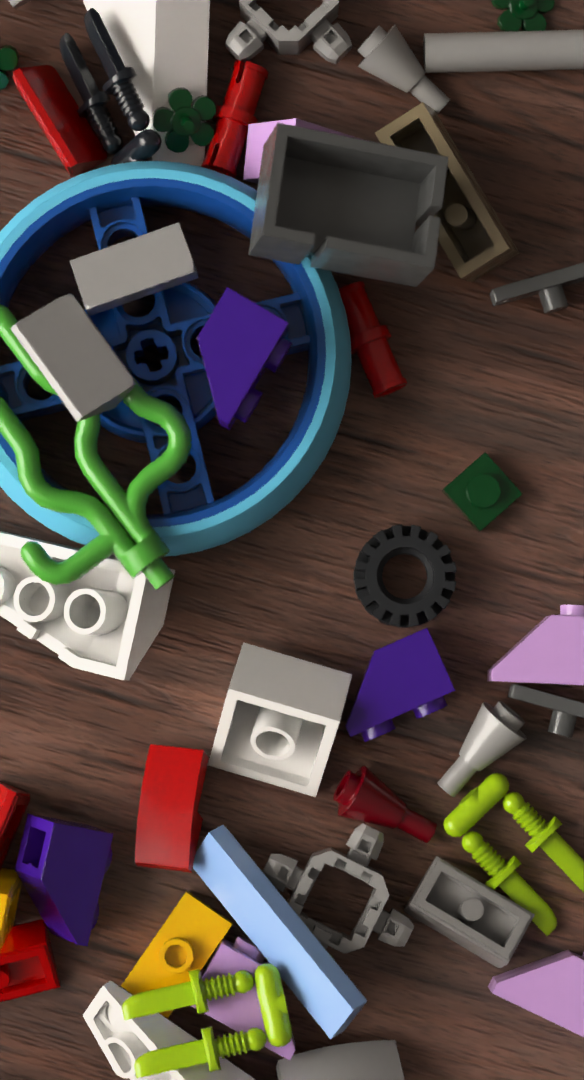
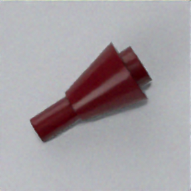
M365 765L356 773L350 770L347 771L338 784L333 800L339 803L338 816L391 829L398 828L424 843H428L431 840L437 827V823L407 808V804Z

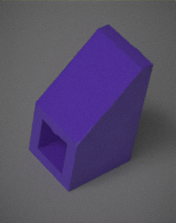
M228 287L197 339L219 424L230 430L236 419L244 423L248 421L263 395L262 392L255 389L266 368L274 373L277 372L293 343L285 339L289 331L288 322Z
M428 628L373 651L345 723V728L350 737L361 733L364 742H367L396 729L392 718L413 710L416 719H419L448 706L444 695L455 691Z
M28 813L15 871L50 933L77 945L88 946L91 930L95 927L99 916L98 899L103 877L108 871L112 860L111 842L113 833L87 824Z

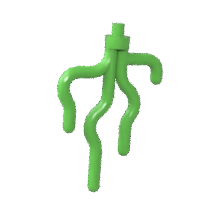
M0 305L1 338L32 379L45 391L57 395L10 329L18 320L6 306ZM135 378V387L122 401L137 416L160 425L168 435V446L161 456L139 472L130 482L126 492L98 454L97 441L100 431V414L77 422L74 437L75 459L83 475L107 507L95 496L80 491L61 490L52 487L45 481L41 471L39 449L7 402L0 396V433L15 453L18 479L26 494L40 507L57 513L76 514L84 517L99 534L68 559L60 562L53 560L38 542L29 541L25 543L20 551L21 557L29 569L42 581L54 585L69 584L83 577L113 553L133 579L143 573L156 590L175 577L162 560L170 550L151 526L146 516V503L149 495L158 486L176 474L187 461L192 447L191 430L184 416L170 403L147 394Z

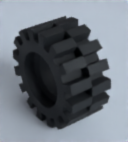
M401 524L381 530L366 542L356 560L353 581L358 600L361 601L364 609L370 615L386 625L408 628L419 626L432 620L446 608L452 593L455 591V572L457 570L455 562H453L450 555L451 551L446 544L444 545L438 539L439 536L432 531L428 532L421 529L420 526H402ZM402 554L411 555L420 560L427 574L423 590L417 596L408 599L398 598L389 593L382 579L385 564L391 558Z

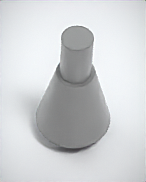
M379 25L357 49L364 57L357 67L406 93L410 92L421 103L424 102L434 109L437 114L449 102L450 98L424 75L426 73L396 25L388 32Z
M498 701L494 707L483 702L459 751L460 756L437 784L450 796L455 797L476 771L483 770L527 739L520 730L525 721L502 701Z

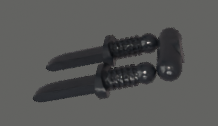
M90 8L84 17L85 28L109 80L102 86L104 91H99L75 40L69 33H65L59 42L60 53L84 102L77 112L80 117L91 120L90 123L93 125L92 127L96 135H98V140L102 141L101 144L105 152L115 154L110 165L152 161V156L160 149L162 140L156 131L146 129L150 122L149 115L143 110L144 105L141 103L139 94L136 93L137 90L134 88V84L131 83L137 74L134 68L124 66L99 13L94 8ZM109 95L117 96L116 101H118L124 117L128 118L127 121L130 128L135 131H142L124 147L122 137L117 134L118 128L115 127L116 124L113 122V118L110 117L111 114L108 112V108L105 107L106 103L111 99Z

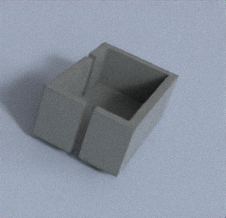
M277 123L263 146L248 255L298 265L306 255L312 256L310 267L417 287L435 269L441 218L434 216L443 205L448 157Z

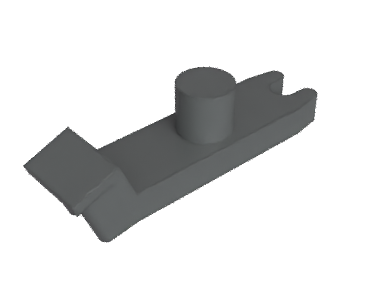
M584 262L491 289L489 295L492 305L494 307L539 294L544 314L563 310L569 307L563 287L584 281Z
M517 684L510 685L508 698L553 710L547 732L572 738L577 718L584 719V703Z

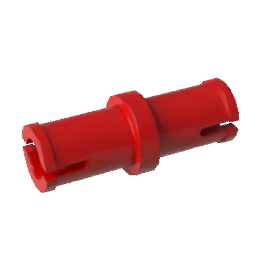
M241 60L234 63V71L223 105L216 106V113L212 118L217 123L214 137L210 142L206 158L201 166L226 174L232 178H235L237 174L236 169L248 134V124L258 122L254 113L264 82L269 74L262 66L246 61L245 68H243L244 62Z
M354 282L340 288L339 292L346 310L350 331L351 354H357L373 390L374 398H381L402 389L408 383L406 378L403 377L387 341L391 338L390 331L387 325H380L365 291L364 282Z

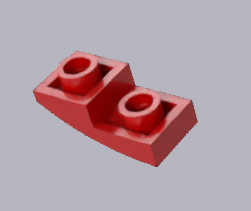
M150 744L137 819L135 864L137 866L192 872L203 818L198 812L209 761V757L204 750Z

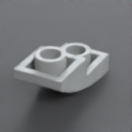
M396 1040L352 1042L317 1048L295 1054L290 1060L286 1058L280 1059L276 1065L278 1080H405Z

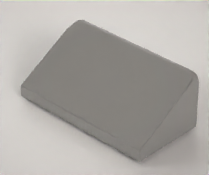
M179 222L70 260L85 309L89 316L198 278L195 264Z
M72 294L57 298L18 321L10 328L77 422L115 408L135 387L136 383L132 375Z
M438 856L431 863L403 909L408 915L497 968H502L509 963L534 917L533 913Z

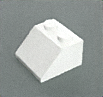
M243 642L226 695L208 766L316 797L340 723L352 674Z

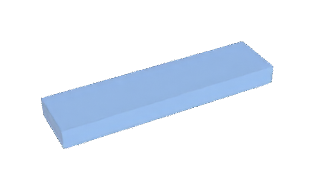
M224 825L210 831L196 851L193 869L266 960L278 969L282 980L330 1039L345 1031L366 1004V998Z

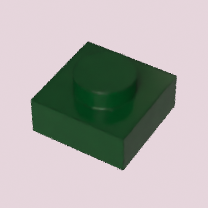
M486 452L442 490L478 532L483 530L522 495L520 490Z

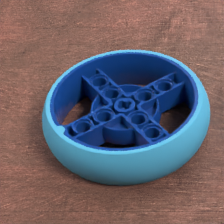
M126 162L104 166L79 174L54 186L34 199L0 231V305L8 308L23 277L50 246L67 233L89 221H92L99 250L112 246L116 240L122 237L135 238L147 234L148 230L142 210L144 207L178 208L200 213L229 225L251 239L257 190L225 174L208 168L179 162ZM306 255L299 265L273 260L289 283L293 294L256 303L289 323V331L285 339L293 344L287 355L308 350L307 383L296 421L284 443L263 469L244 485L217 500H214L197 431L211 421L217 412L203 358L198 357L192 350L194 339L200 334L217 303L203 290L186 282L151 294L155 298L154 307L149 314L143 317L128 315L124 311V304L89 316L121 362L147 394L160 400L170 399L181 405L182 415L191 430L192 447L188 456L196 462L194 476L185 483L176 484L166 480L158 486L164 513L146 514L151 526L170 550L166 556L200 552L228 543L249 533L271 519L289 504L310 481L324 461L336 437L344 415L350 388L352 365L351 338L346 310L335 279L329 270L310 267L312 259L310 255ZM150 345H155L159 353L168 352V359L160 360L163 368L156 372H150L147 364H137L138 357H145L143 349ZM19 361L0 366V396L7 402L20 421L68 410L59 396L54 394L45 400L31 398L28 394V384L32 377ZM123 401L115 408L100 413V425L109 432L131 441L146 443L151 462L166 451L168 446L166 431L156 426L153 422L137 416ZM0 433V487L34 519L74 542L86 545L99 535L98 532L84 517L76 514L57 513L40 507L26 494L18 479L15 453ZM41 468L45 481L52 487L69 490Z

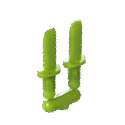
M493 773L478 787L472 789L445 818L444 830L451 837L463 836L462 847L464 850L472 854L471 857L476 859V863H480V867H484L483 870L485 872L488 871L487 874L489 876L492 875L484 885L493 890L499 886L516 904L533 913L532 921L548 937L557 927V918L549 905L515 871L522 864L520 860L514 855L508 862H505V859L501 858V855L497 854V851L493 850L492 846H489L490 843L483 840L480 833L468 831L503 798L502 804L505 811L512 814V818L520 824V827L524 828V831L528 832L529 836H532L525 846L531 853L540 847L583 893L584 860L556 832L562 825V822L556 816L548 823H545L546 820L541 819L542 816L538 815L536 810L534 811L533 806L530 807L529 802H524V798L520 793L509 792L507 794L510 785L506 776L501 773Z
M270 963L259 965L255 970L254 978L250 972L240 970L232 975L228 973V976H225V974H222V977L217 975L216 978L212 976L210 980L205 978V981H203L200 969L189 971L190 982L135 994L126 999L122 1005L124 1020L196 1005L197 1014L209 1012L207 999L213 1001L212 998L217 1000L218 997H221L222 999L224 995L230 997L229 994L235 996V993L238 992L247 993L253 988L255 981L265 1032L259 1028H251L247 1032L241 1030L240 1033H237L236 1031L234 1035L232 1033H228L229 1036L223 1034V1037L218 1035L216 1039L212 1026L202 1028L203 1039L152 1050L139 1056L134 1063L136 1078L208 1063L210 1072L221 1070L219 1057L224 1059L225 1056L230 1057L231 1054L236 1056V1053L242 1055V1052L246 1054L249 1050L259 1051L265 1046L267 1039L273 1046L283 1047L292 1038V1028L280 973Z

